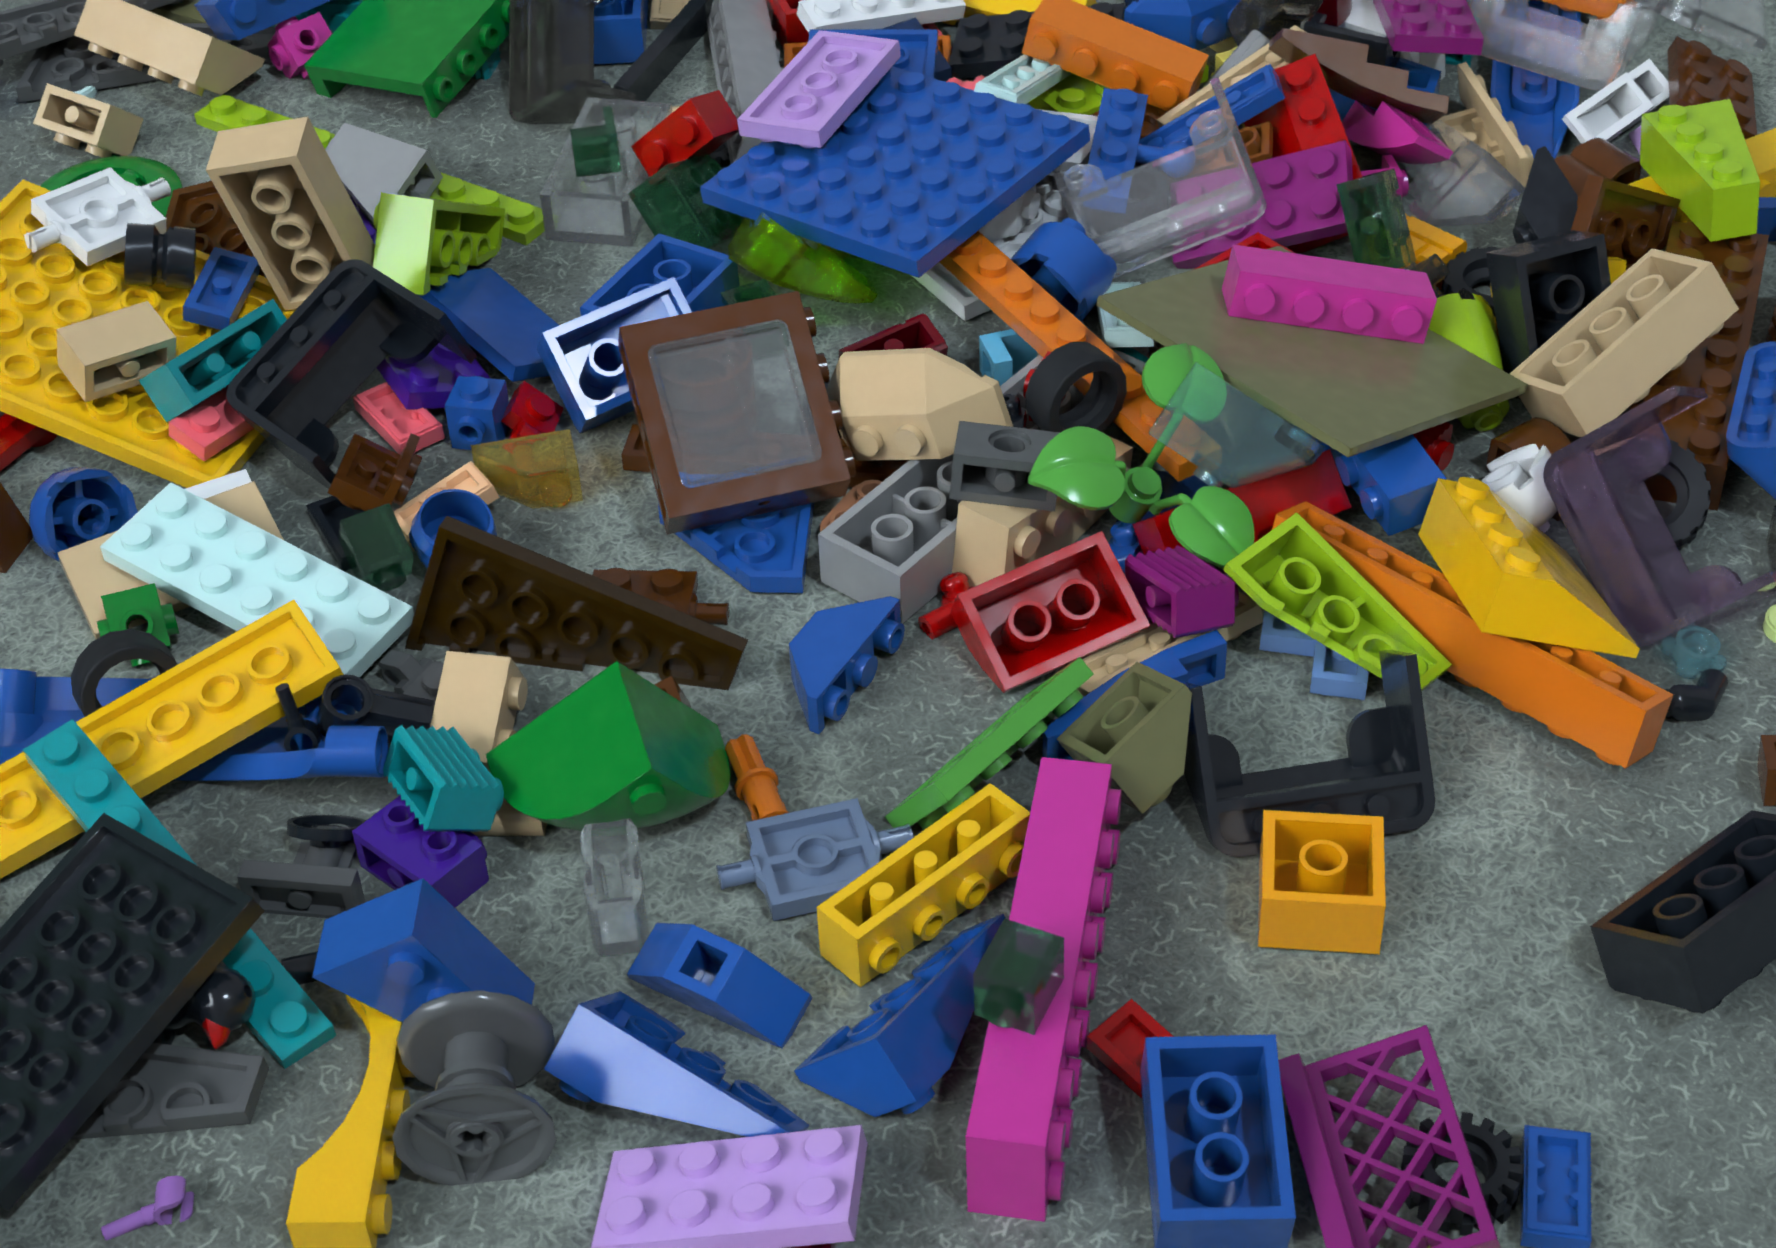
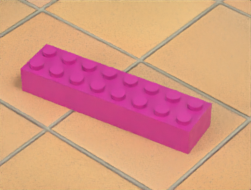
M1041 757L966 1132L968 1212L1045 1222L1049 1200L1061 1201L1065 1179V1162L1062 1161L1064 1148H1070L1074 1110L1070 1108L1072 1097L1079 1096L1082 1076V1059L1073 1057L1079 1058L1081 1047H1087V1036L1089 1035L1090 1010H1082L1081 1007L1087 1008L1089 999L1094 1000L1096 995L1098 963H1091L1089 960H1095L1096 954H1102L1106 918L1097 917V913L1103 914L1104 908H1110L1113 873L1105 872V868L1110 869L1111 865H1117L1120 847V830L1110 829V824L1118 825L1122 797L1121 789H1111L1112 764Z

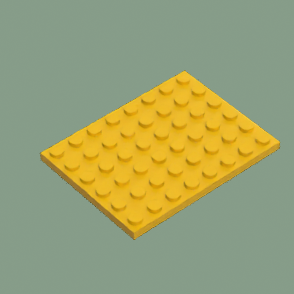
M22 180L0 201V411L185 488L240 471L265 440L255 429L204 462L187 448L169 437V421H165L141 384L85 402L58 366V328L149 301L176 336V357L220 330L183 320V305L192 289L166 287L163 280L159 278L153 286L125 285V251L90 266H86L66 246L58 243L49 245L37 252H32V249L27 247L24 236L28 232L30 233L44 227V225L31 214V199L48 193L51 190ZM196 250L194 284L210 256L199 250ZM258 275L235 321L272 299L275 300L286 319L296 309L285 310L268 279Z

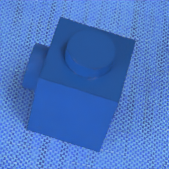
M458 376L444 406L452 448L490 452L500 451L510 427L501 422L509 404L506 380L489 379L481 376Z

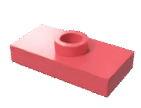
M387 382L353 397L355 410L399 455L411 433L420 437L415 452L445 439L443 425L427 409L407 410Z

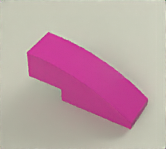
M1355 101L1342 121L1349 140L1382 156L1392 154L1396 162L1412 165L1433 164L1449 160L1453 154V151L1420 120L1382 101L1377 110Z

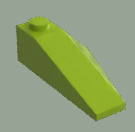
M1297 512L1226 563L1223 571L1262 609L1381 679L1379 651L1384 650L1417 654L1421 691L1448 671L1452 665Z

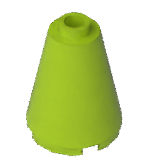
M1459 293L1447 294L1437 298L1428 329L1503 370L1494 314L1489 303L1481 295L1473 294L1475 300L1461 299ZM1509 400L1457 419L1467 429L1475 427L1478 431L1491 430L1497 427L1508 413Z

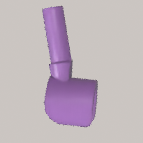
M168 1176L162 1178L156 1185L154 1203L101 1226L105 1240L121 1236L156 1222L159 1225L171 1224L173 1208L181 1204L180 1223L189 1219L193 1212L194 1193L192 1191L185 1192L186 1180L184 1177Z

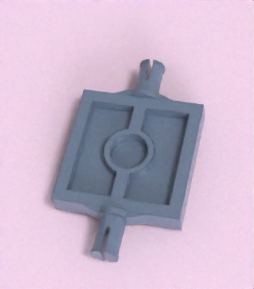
M858 798L746 822L747 839L751 848L750 859L721 866L716 865L721 890L755 882L757 887L765 894L773 921L817 912L816 907L879 863L882 860L881 854L894 852L914 837L910 824L876 832L874 827L864 818Z

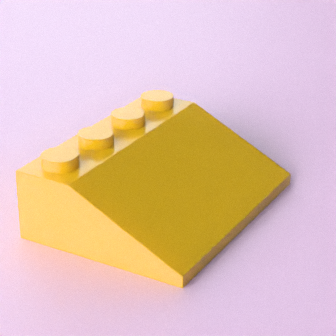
M1460 477L1458 482L1438 478L1418 536L1481 632L1637 658L1640 648L1566 550L1520 516L1498 495L1491 491L1484 482L1470 477Z

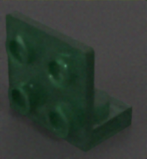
M708 154L667 164L628 193L654 236L660 233L704 248L713 249L719 244L743 237L755 230L750 219L703 203L700 186L723 169Z

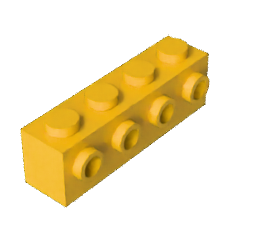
M989 783L816 907L820 955L860 988L877 975L889 972L896 966L901 957L923 941L935 938L947 923L966 909L978 906L989 892L1005 880L1018 876L1030 811Z

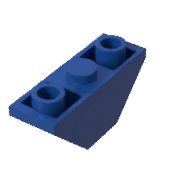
M888 596L817 611L789 643L791 679L811 732L817 734L822 732L825 728L824 717L839 721L847 711L850 696L859 685L867 687L872 682L878 666V660L874 656V648L890 654H894L899 649L905 632L904 625L901 623L900 599Z
M656 923L627 973L630 979L781 1049L793 1035L812 1000L810 993L747 949L693 924Z

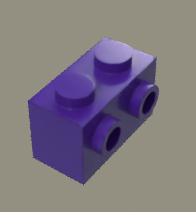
M401 795L352 831L360 866L393 890L424 878L455 908L489 881L485 860L487 858V851L475 834L470 831H424V826L419 825V819H415L414 813H410V807H406V802L401 801Z

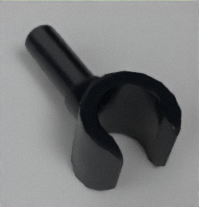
M283 683L278 685L275 690L289 728L284 740L285 750L287 752L299 751L294 739V735L298 733L308 735L312 740L313 748H318L322 735L317 724L303 719L289 684Z

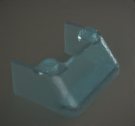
M1195 362L1148 431L1149 435L1197 465L1198 467L1193 472L1196 477L1209 486L1222 488L1224 484L1236 488L1314 465L1326 448L1320 440L1270 411L1198 362Z

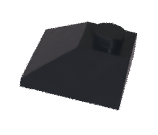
M1546 146L1537 149L1513 229L1516 244L1571 231L1577 212L1578 195Z

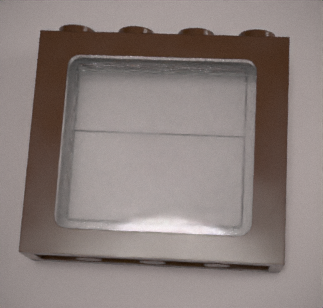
M799 291L619 327L618 349L667 535L846 495L851 477L856 475L855 462L850 447L842 448L837 431L843 427L841 411L836 399L829 401L825 383H829L827 361L823 353L816 354L812 337H815L817 334L814 314L810 306L803 308Z

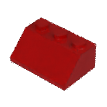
M1102 531L957 594L950 612L969 651L983 671L1003 693L1062 668L1079 657L1084 658L1149 629L1151 626Z

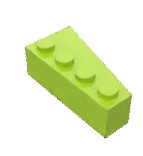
M1726 99L1685 107L1666 105L1661 107L1659 111L1642 114L1640 165L1668 196L1681 199L1678 207L1708 240L1713 242L1757 234L1760 180L1731 100Z
M381 193L380 202L377 204L373 216L374 227L377 230L373 267L417 295H425L430 292V285L441 286L448 282L449 275L460 276L467 272L468 265L478 266L496 256L502 244L506 208Z

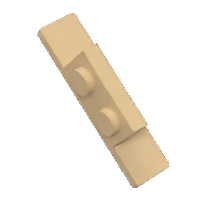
M1467 62L1457 64L1459 95L1466 110L1443 116L1432 124L1433 133L1453 151L1449 160L1463 181L1506 169L1521 192L1524 191L1534 161L1530 147L1528 145L1522 146L1518 140L1514 123L1512 121L1506 122L1497 98H1490L1482 76L1480 74L1475 75Z

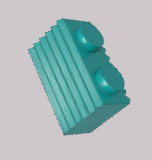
M400 725L395 729L383 768L384 777H388V783H392L393 789H397V795H401V801H405L406 807H410V813H414L415 819H419V825L424 826V831L487 832L491 830L495 814L500 810L503 803L504 790L501 781L498 778H494L480 761L478 752L468 746L454 727L446 730L442 726L436 730L434 726H431L426 730L423 725L418 729H415L413 725L407 729Z

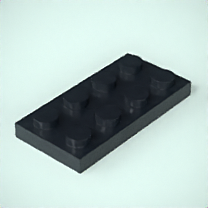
M1099 2L1087 6L1124 21V3L1110 4ZM1016 10L1009 14L991 16L974 14L967 18H960L949 60V65L952 68V78H974L980 75L986 77L1024 55L1022 54L1029 21L1034 12Z

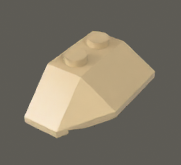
M931 348L844 352L837 362L826 389L829 401L836 399L838 402L843 424L839 433L847 447H850L857 461L943 459L954 454L959 421L1013 427L999 381L987 375L980 377L966 365Z

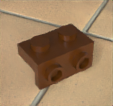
M354 433L327 493L337 497L342 504L351 509L364 510L384 519L391 504L395 503L401 506L414 481L413 477L422 460L421 456L414 453L420 437L411 433L399 455Z

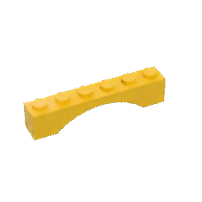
M346 995L347 1003L362 1019L370 1035L369 1064L360 1093L345 1120L326 1143L297 1168L286 1220L293 1248H376L378 1234H389L391 1229L392 1200L390 1194H386L388 1180H398L401 1172V1160L397 1157L392 1136L401 1113L410 1106L409 1091L404 1089L406 1077L415 1076L402 1063L396 1041L402 1022Z

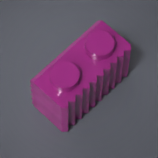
M1178 544L1174 549L1167 547L1165 551H1162L1158 548L1155 553L1148 550L1145 555L1139 552L1136 557L1129 554L1125 559V576L1147 619L1152 620L1153 624L1157 623L1158 627H1162L1163 631L1167 630L1169 635L1172 634L1174 638L1234 625L1235 607H1237L1239 602V591L1236 582Z

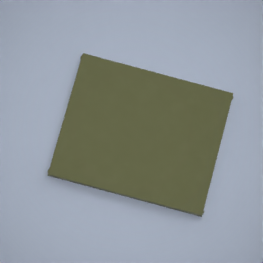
M1281 246L1268 249L1292 253ZM1229 260L1100 295L1097 299L1096 305L1165 347L1187 343L1188 345L1200 348L1216 362L1227 385L1346 457L1360 454L1526 393L1528 386L1523 381L1430 329L1427 331L1424 344L1228 316L1222 293V285Z

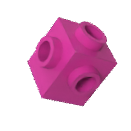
M320 12L302 20H298L294 16L280 22L274 28L276 33L267 44L269 56L276 69L282 70L289 79L300 74L304 80L309 78L304 64L332 35Z

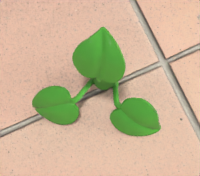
M1187 343L1163 347L1154 352L1146 361L1142 371V385L1151 401L1161 408L1174 410L1141 467H1134L1126 472V464L1123 461L1115 460L1116 449L1109 436L1094 428L1077 426L1062 431L1047 443L1033 464L1028 477V484L1048 490L1068 503L1088 510H1105L1109 508L1112 515L1124 523L1139 522L1148 511L1153 515H1159L1165 508L1180 505L1169 516V526L1176 540L1193 555L1223 569L1226 563L1254 544V523L1248 507L1232 492L1216 486L1200 488L1192 499L1183 493L1160 499L1162 494L1161 479L1152 468L1179 425L1183 414L1201 424L1209 423L1218 416L1226 401V383L1216 362L1200 348L1188 345Z

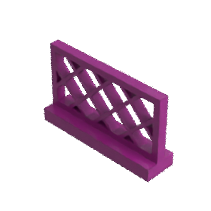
M1427 1025L1308 1065L1304 1064L1299 1053L1278 1060L1282 1089L1326 1248H1376L1388 1228L1413 1238L1408 1248H1427L1428 1246H1431L1429 1248H1501ZM1422 1050L1425 1061L1411 1082L1388 1073L1396 1058ZM1350 1073L1364 1078L1350 1102L1330 1095L1325 1083ZM1430 1081H1432L1435 1091L1426 1088ZM1379 1085L1403 1094L1388 1118L1365 1109ZM1418 1100L1441 1109V1114L1428 1134L1404 1125L1405 1120ZM1334 1112L1341 1114L1337 1121ZM1356 1121L1380 1130L1365 1155L1343 1145L1344 1139ZM1447 1133L1449 1134L1451 1143L1443 1141ZM1395 1137L1420 1146L1405 1171L1380 1161ZM1435 1153L1454 1160L1459 1165L1445 1188L1420 1178ZM1349 1164L1357 1167L1353 1174L1351 1173ZM1372 1173L1396 1183L1381 1209L1359 1200L1358 1197ZM1465 1186L1469 1198L1460 1195ZM1411 1190L1437 1201L1422 1226L1396 1216ZM1452 1207L1476 1217L1480 1229L1479 1232L1454 1240L1437 1234ZM1365 1218L1373 1221L1368 1229Z

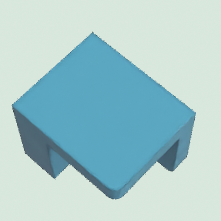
M1013 329L979 336L980 372L983 376L987 375L999 381L1000 386L1037 357V351Z

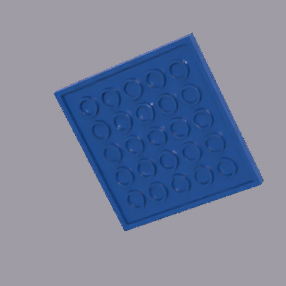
M892 66L821 148H804L799 144L779 141L761 142L700 186L701 196L705 204L920 278L1090 141L1089 125L1071 120L1064 115H1055L1034 109L1027 104H1018L995 97L991 93L974 92V90L961 87L953 82H944L924 76L920 72H910Z

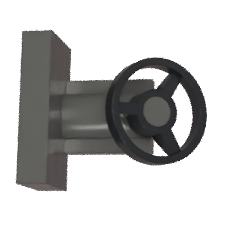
M306 815L289 819L287 821V834L294 838L310 840V842H301L293 863L244 859L237 876L241 891L253 897L264 910L263 913L330 918L365 903L358 869L351 868L357 849L356 846L346 844L354 840L352 831L366 820L344 815ZM329 824H343V825H347V826H349V827H343V826H339V825H329Z

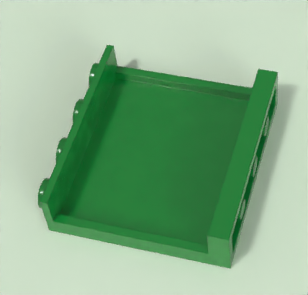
M363 0L304 66L318 95L332 98L346 84L423 97L430 116L437 118L526 16L521 0Z

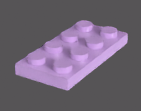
M819 30L737 119L740 136L759 138L763 142L779 141L799 144L804 148H821L901 57L899 40Z
M862 1125L614 1151L591 1248H787L855 1241L867 1151V1140Z

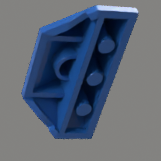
M1139 0L1138 3L1133 1L1125 9L1124 21L1199 51L1248 30L1251 16V0Z

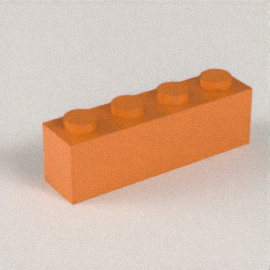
M1042 0L1030 18L1022 49V54L1050 62V65H1060V68L1110 89H1129L1135 93L1148 95V104L1165 111H1170L1198 91L1209 57L1206 53L1072 0Z

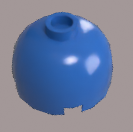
M69 467L53 473L38 487L30 503L29 524L34 541L46 555L59 561L57 552L87 542V539L93 540L101 537L104 533L107 535L118 531L138 512L133 493L126 485L121 484L116 477L112 476V473L103 469Z

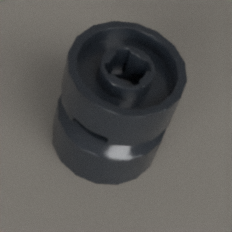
M127 223L124 263L125 285L153 286L159 278L163 280L166 287L192 289L195 279L196 228L174 226L169 227L165 234H159L155 225Z

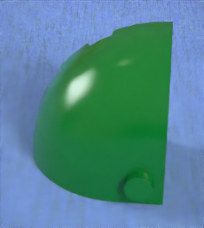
M618 661L485 754L490 772L494 778H498L501 781L504 799L511 806L536 820L561 828L579 831L619 832L662 824L680 818L711 803L726 792L730 782L729 760L718 725Z

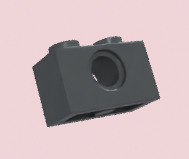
M959 421L953 454L949 499L1055 511L1057 495L1043 488L1028 484V477L1042 449L1061 432Z

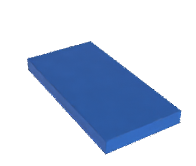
M491 268L468 270L460 276L451 274L448 276L447 283L441 286L430 285V292L425 295H418L446 313L465 341L512 382L550 376L537 351V347L542 333L559 326V324Z

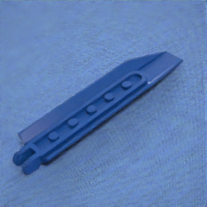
M1496 0L1490 98H1497L1506 122L1512 121L1514 123L1518 140L1522 146L1528 145L1530 147L1533 157H1535L1537 149L1546 146L1555 159L1568 130L1562 118L1579 104L1581 12L1564 11L1558 8L1557 5L1539 0Z

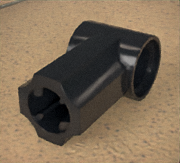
M340 675L333 678L325 686L317 715V726L325 737L331 725L384 726L388 736V744H391L394 731L400 725L405 729L411 725L415 729L422 725L426 730L430 728L434 700L373 689L360 677ZM346 704L352 706L357 713L345 715L339 713L333 706Z

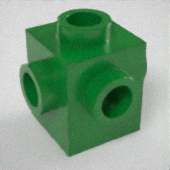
M155 583L101 596L107 619L97 621L100 637L109 632L127 630L131 622L136 619L147 621L148 629L146 633H150L159 639L167 648L172 647L169 636L180 634L172 603L161 605ZM144 659L130 660L131 667L141 666V664L150 662Z

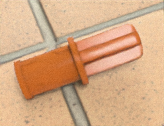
M742 734L737 739H730L725 746V750L737 777L734 785L735 793L740 800L747 804L752 820L789 813L778 792V776L773 769L765 767L753 737Z

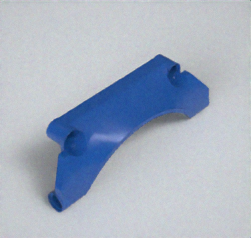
M0 669V764L22 753L23 749L73 719L77 722L85 717L72 695L71 677H37V673L33 671ZM101 678L96 688V697L101 706H105L151 679ZM322 695L298 708L304 720L313 721L317 724V715ZM346 704L333 706L339 713L345 715H352L356 712L352 706ZM286 716L172 781H274L313 777H384L383 768L388 755V736L384 726L331 725L327 730L326 737L322 735L318 748H313L312 740L308 735L298 733L294 735V739L299 751L287 752L284 747V740L289 728Z

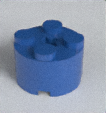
M1064 218L1061 223L1047 222L1040 225L1011 257V260L1081 322L1097 304L1098 296L1104 294L1110 288L1112 277L1117 272L1115 261L1109 255L1103 253L1099 246L1086 235L1084 227L1072 218Z

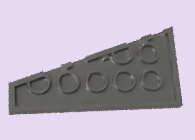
M180 23L217 38L207 23ZM278 24L240 40L221 41L265 59L264 62L271 61L267 44L276 33L274 28ZM72 36L37 48L16 87L19 101L26 102L42 99L47 83L76 92L87 86H93L98 90L158 79L147 74L150 66L144 64L142 71H138L117 62L119 53L114 52L112 59L87 50L90 41L78 36Z

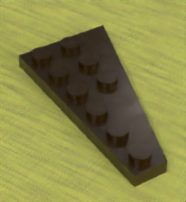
M446 516L437 532L405 649L422 651L425 644L448 646L449 651L471 653L472 650L494 652L497 656L511 657L514 663L581 672L585 664L609 667L618 661L632 671L658 673L661 680L673 676L677 684L729 690L747 646L748 639Z

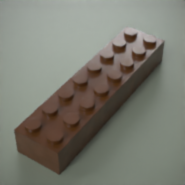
M1672 221L1666 252L1712 262L1739 310L1724 322L1723 328L1717 334L1706 338L1691 351L1681 366L1669 371L1655 383L1644 399L1631 405L1622 446L1628 444L1629 440L1636 438L1638 440H1646L1648 437H1659V440L1669 441L1670 439L1678 442V446L1685 450L1688 448L1695 454L1697 462L1699 464L1702 463L1707 471L1706 479L1710 481L1711 486L1709 509L1718 511L1729 460L1726 433L1744 356L1749 349L1769 235L1757 233L1710 242L1692 221L1686 223ZM1654 473L1641 474L1633 478L1627 484L1623 493L1625 495L1677 503V494L1672 483L1665 477Z

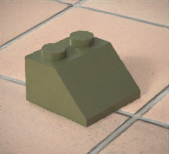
M1136 662L1056 740L1073 760L1112 764L1111 789H1121V801L1143 814L1149 807L1156 806L1166 799L1172 790V785L1184 774L1192 692L1185 684Z

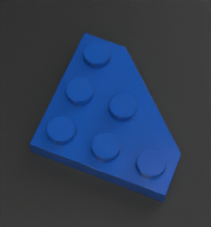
M680 475L682 484L688 488L746 477L744 475ZM814 503L674 534L750 592L803 593ZM658 506L660 523L664 525L661 510Z

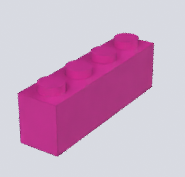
M1234 244L1222 285V293L1228 316L1424 344L1437 301L1428 275L1425 272Z

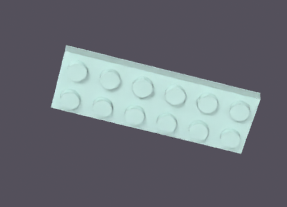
M171 482L100 546L104 561L148 584L155 583L157 589L236 631L294 599L340 666L344 675L361 677L412 625L414 617L411 605Z

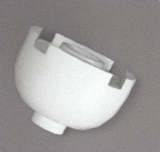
M1529 444L1514 449L1488 463L1486 466L1490 473L1481 481L1487 484L1491 491L1498 495L1520 516L1545 533L1551 526L1548 520L1558 511L1562 501L1563 478L1557 463L1547 447L1543 445L1539 450L1536 444Z

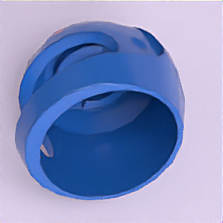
M448 489L437 492L424 501L412 520L409 538L412 547L426 568H428L439 526L446 516L497 536L492 513L488 505L479 496L466 490Z

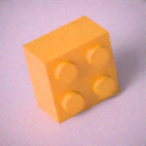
M1263 810L1259 863L1258 947L1380 954L1386 908L1384 817Z

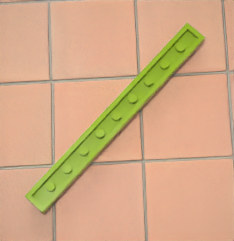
M225 94L215 97L209 104L194 113L197 125L216 132L293 119ZM314 127L326 149L328 143L336 134ZM441 173L443 178L429 197L430 199L506 208L502 237L526 246L554 224L553 212Z

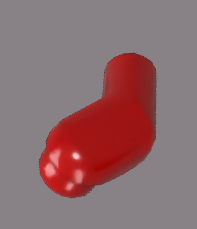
M954 572L942 578L940 588L944 592V596H942L941 606L920 616L918 619L920 629L932 640L957 628L950 613L957 594L973 588V586L969 587L968 577L962 572Z

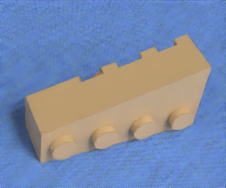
M1110 437L1116 449L1115 460L1123 461L1126 464L1127 472L1131 468L1133 447ZM1058 496L1055 511L961 501L958 504L952 573L962 572L966 574L969 587L980 585L1075 543L1109 508L1105 510H1088L1070 504Z

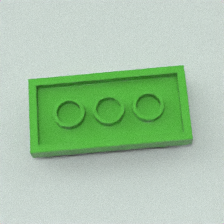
M1079 657L1031 690L885 816L886 820L894 828L905 826L906 824H910L911 827L918 823L925 830L946 812L952 811L975 793L973 788L981 781H987L1012 760L1010 756L1019 748H1025L1048 729L1046 724L1055 716L1057 718L1077 704L1083 698L1078 688L1093 676L1094 673L1082 658Z

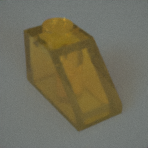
M570 429L471 445L474 465L492 483L499 495L532 509L547 506L558 508L571 502L583 501L578 463Z

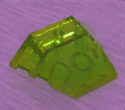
M761 212L756 221L744 218L728 245L730 260L775 285L799 291L815 298L842 303H873L878 296L870 279L829 248L819 244L816 250L807 244L805 238L792 234L763 212Z

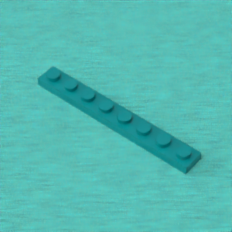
M73 719L23 749L28 763L85 832L105 813L197 865ZM250 928L223 959V962L229 968L241 973L252 984L256 1001L252 1016L245 1024L279 1064L286 1069L336 1037V1032L329 1019Z

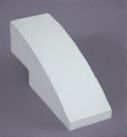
M1649 58L1634 70L1624 73L1564 115L1562 120L1581 144L1593 138H1603L1610 142L1640 122L1642 114L1655 112L1669 100V82Z

